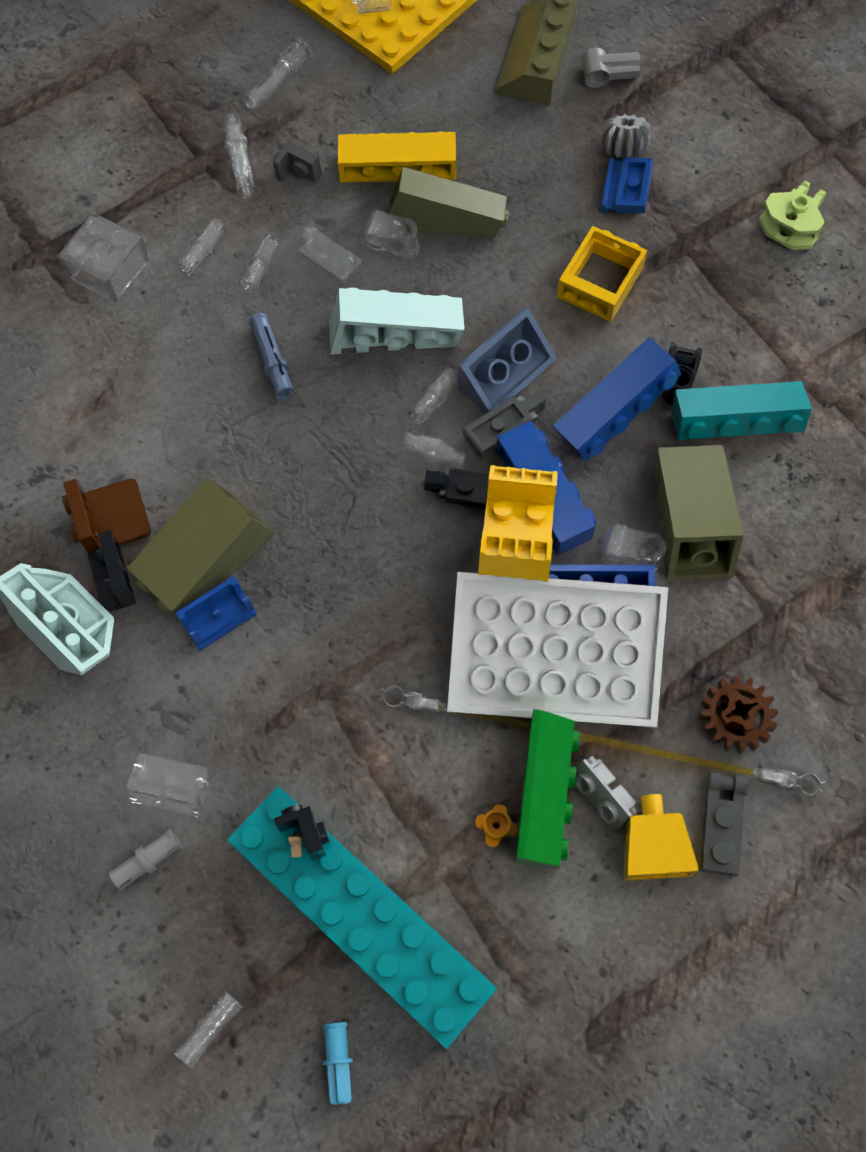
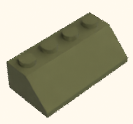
M531 0L522 6L495 94L551 105L576 22L578 0Z

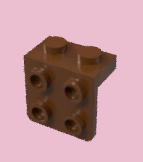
M130 478L88 492H84L77 479L63 482L67 495L62 496V502L67 514H72L74 523L69 525L73 540L76 544L81 542L87 553L95 551L97 547L101 546L98 534L109 530L112 531L120 546L146 538L151 534L150 523L138 483L135 479Z

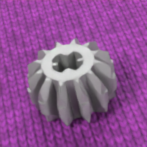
M614 115L612 118L605 120L601 133L602 148L606 150L607 154H615L617 158L621 156L629 158V156L639 157L640 154L647 152L650 145L651 124L645 118H637L636 115Z

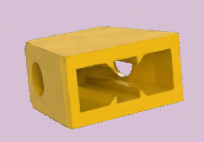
M661 794L641 796L642 815L630 816L626 823L624 881L693 877L699 871L682 814H664Z

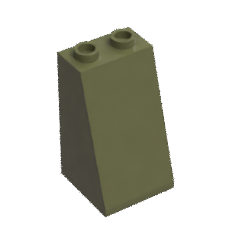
M723 445L657 448L654 475L666 579L733 578L744 533Z
M206 477L127 569L136 576L133 582L146 593L151 591L158 598L155 601L157 606L171 615L172 612L176 613L220 585L266 543L275 532L232 492Z

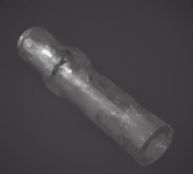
M232 114L223 119L227 139L225 147L230 154L237 195L242 197L243 190V197L248 198L256 192L247 155L248 141L242 131L241 118L236 116L235 122V115Z

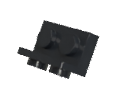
M111 530L98 534L101 546L97 547L95 551L89 552L88 559L100 604L108 612L136 604L119 542Z

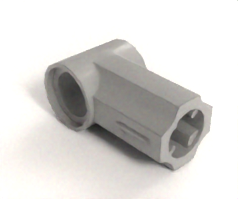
M591 48L585 51L581 57L585 84L590 88L603 87L609 80L639 78V52L606 54L601 48Z

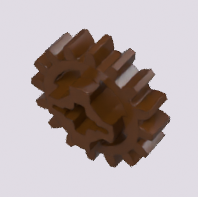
M734 676L730 685L723 678L717 684L718 689L711 686L707 691L709 697H704L700 703L707 710L701 711L699 719L708 721L702 731L703 733L712 731L714 737L711 743L715 744L720 740L723 741L724 751L726 752L732 745L736 746L738 754H742L745 751L746 745L752 751H755L760 746L759 741L765 744L771 738L768 732H773L777 727V724L770 720L778 715V710L769 709V705L774 701V697L764 698L762 693L765 690V686L762 685L757 689L753 688V679L751 678L745 684H741L739 677ZM721 699L720 705L723 711L716 716V705ZM733 711L736 714L748 712L744 718L741 716L734 717V715L729 717ZM760 714V725L756 731L755 727L757 725L754 718Z

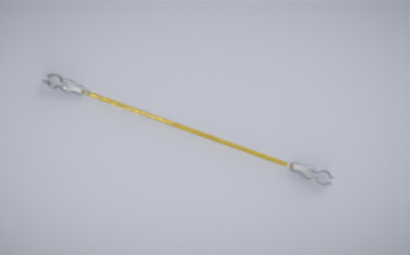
M390 686L386 690L381 688L385 693L394 688L399 689L403 693L402 689L398 686ZM410 691L408 694L403 693V696L407 697V701H401L398 705H390L385 701L391 708H397L405 704L407 709L414 712L447 713L448 703L437 698L428 697L424 693ZM451 712L530 729V722L499 715ZM580 733V740L744 774L762 783L774 785L781 790L788 791L797 787L799 792L806 796L814 795L817 792L824 793L819 789L813 794H808L801 789L800 785H796V779L799 780L805 775L812 776L817 784L824 783L820 782L819 778L812 773L804 774L799 778L797 773L788 769H750Z

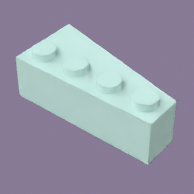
M339 288L329 321L330 355L341 354L342 348H356L357 353L369 352V347L387 346L388 351L400 350V348H404L408 344H415L417 349L457 347L464 332L462 298L450 297L448 295H420L414 292L407 294L394 293L387 290L369 291L357 288Z

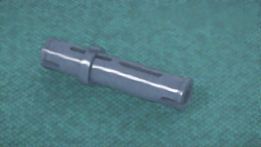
M257 313L250 317L249 325L252 328L264 362V374L271 381L276 399H288L295 392L287 373L289 370L286 360L282 359L268 316L265 313Z

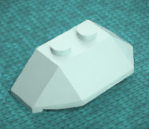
M20 563L0 576V598L14 622L60 670L82 676L110 655L114 617L71 574L49 569L31 568V565Z

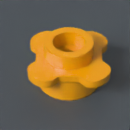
M495 805L493 810L488 811L485 815H478L475 820L476 827L483 831L486 836L485 843L490 847H497L502 839L514 837L517 833V825L511 822L507 814V808L504 805ZM496 822L500 825L498 829L493 827V824Z

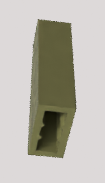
M403 167L388 203L385 227L495 238L499 228H504L508 220L509 210L505 209L507 196Z

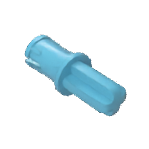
M347 1022L323 1025L326 1061H323L322 1064L327 1067L328 1096L330 1104L333 1105L347 1104L352 1100L349 1063H353V1058H349Z

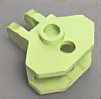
M804 180L797 190L793 188L791 192L771 193L764 203L765 210L759 218L765 236L791 250L811 249L825 223L818 208L822 204L827 192L820 190L815 194L814 198L809 197L806 194L809 191L810 183ZM782 230L785 234L789 236L781 235L780 231Z

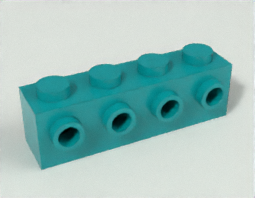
M797 381L677 389L674 393L671 415L678 440L802 432L806 430L812 407L803 382Z

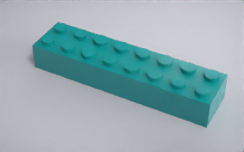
M277 786L227 841L447 1050L498 988L328 831L330 843L323 845L326 856L312 860L308 854L305 841H303V855L301 857H292L291 844H289L288 837L294 832L302 833L301 828L298 826L280 832L276 827L274 818L282 816L281 811L285 808L299 804L281 787Z

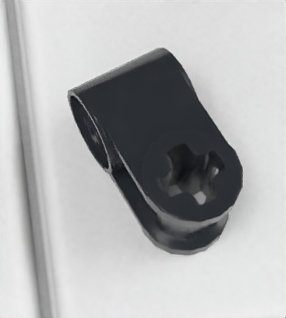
M671 342L668 354L676 360L681 376L678 377L675 384L681 386L674 385L669 390L662 392V397L667 403L673 404L675 390L692 389L701 360L702 348L691 350L677 347L676 343Z

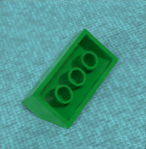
M533 709L530 721L515 863L558 869L560 867V860L567 861L569 839L563 838L564 824H571L573 803L566 801L568 788L575 787L576 767L570 766L571 752L578 753L580 731H574V720L538 709Z

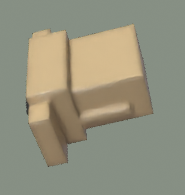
M294 832L288 837L289 844H291L292 857H301L303 855L302 843L304 838L302 833Z

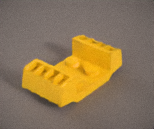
M490 465L478 575L484 574L494 575L495 577L504 576L513 579L523 578L548 582L553 544L552 526L557 471L549 472Z

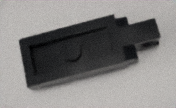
M453 468L452 470L444 469L443 472L426 470L424 490L439 492V497L446 499V503L486 509L489 474Z

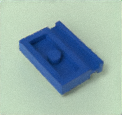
M610 158L601 203L602 213H607V210H615L616 213L646 212L653 171V158H623V161H615V158Z

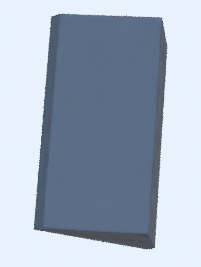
M528 307L522 309L458 365L457 388L485 413H488L514 395L516 396L558 359Z

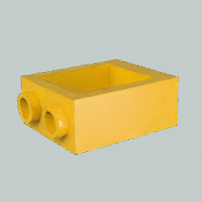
M592 226L559 279L557 298L612 322L644 268L647 250L641 248L636 243L621 239L607 230H601ZM592 253L630 269L616 293H612L578 277Z

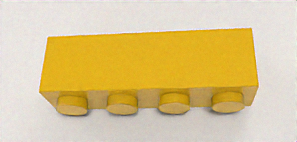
M455 132L338 135L340 183L397 181L403 167L448 180H456Z

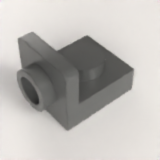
M290 141L274 157L273 165L276 179L281 182L284 181L291 171L298 177L307 178L315 183L322 175L319 156Z

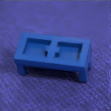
M234 576L176 612L182 625L200 651L257 615L250 599L244 594Z

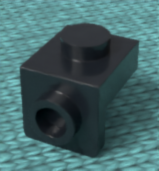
M301 804L290 806L281 811L282 816L274 818L276 827L280 832L300 826L308 854L312 860L326 856L323 845L330 843L324 822L316 823L310 806L305 808Z

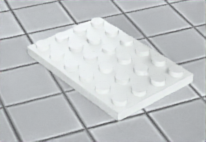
M457 572L447 712L531 718L533 709H538L579 722L657 727L668 587L549 578L548 582H543L542 580L513 579L504 576L495 577L494 575Z

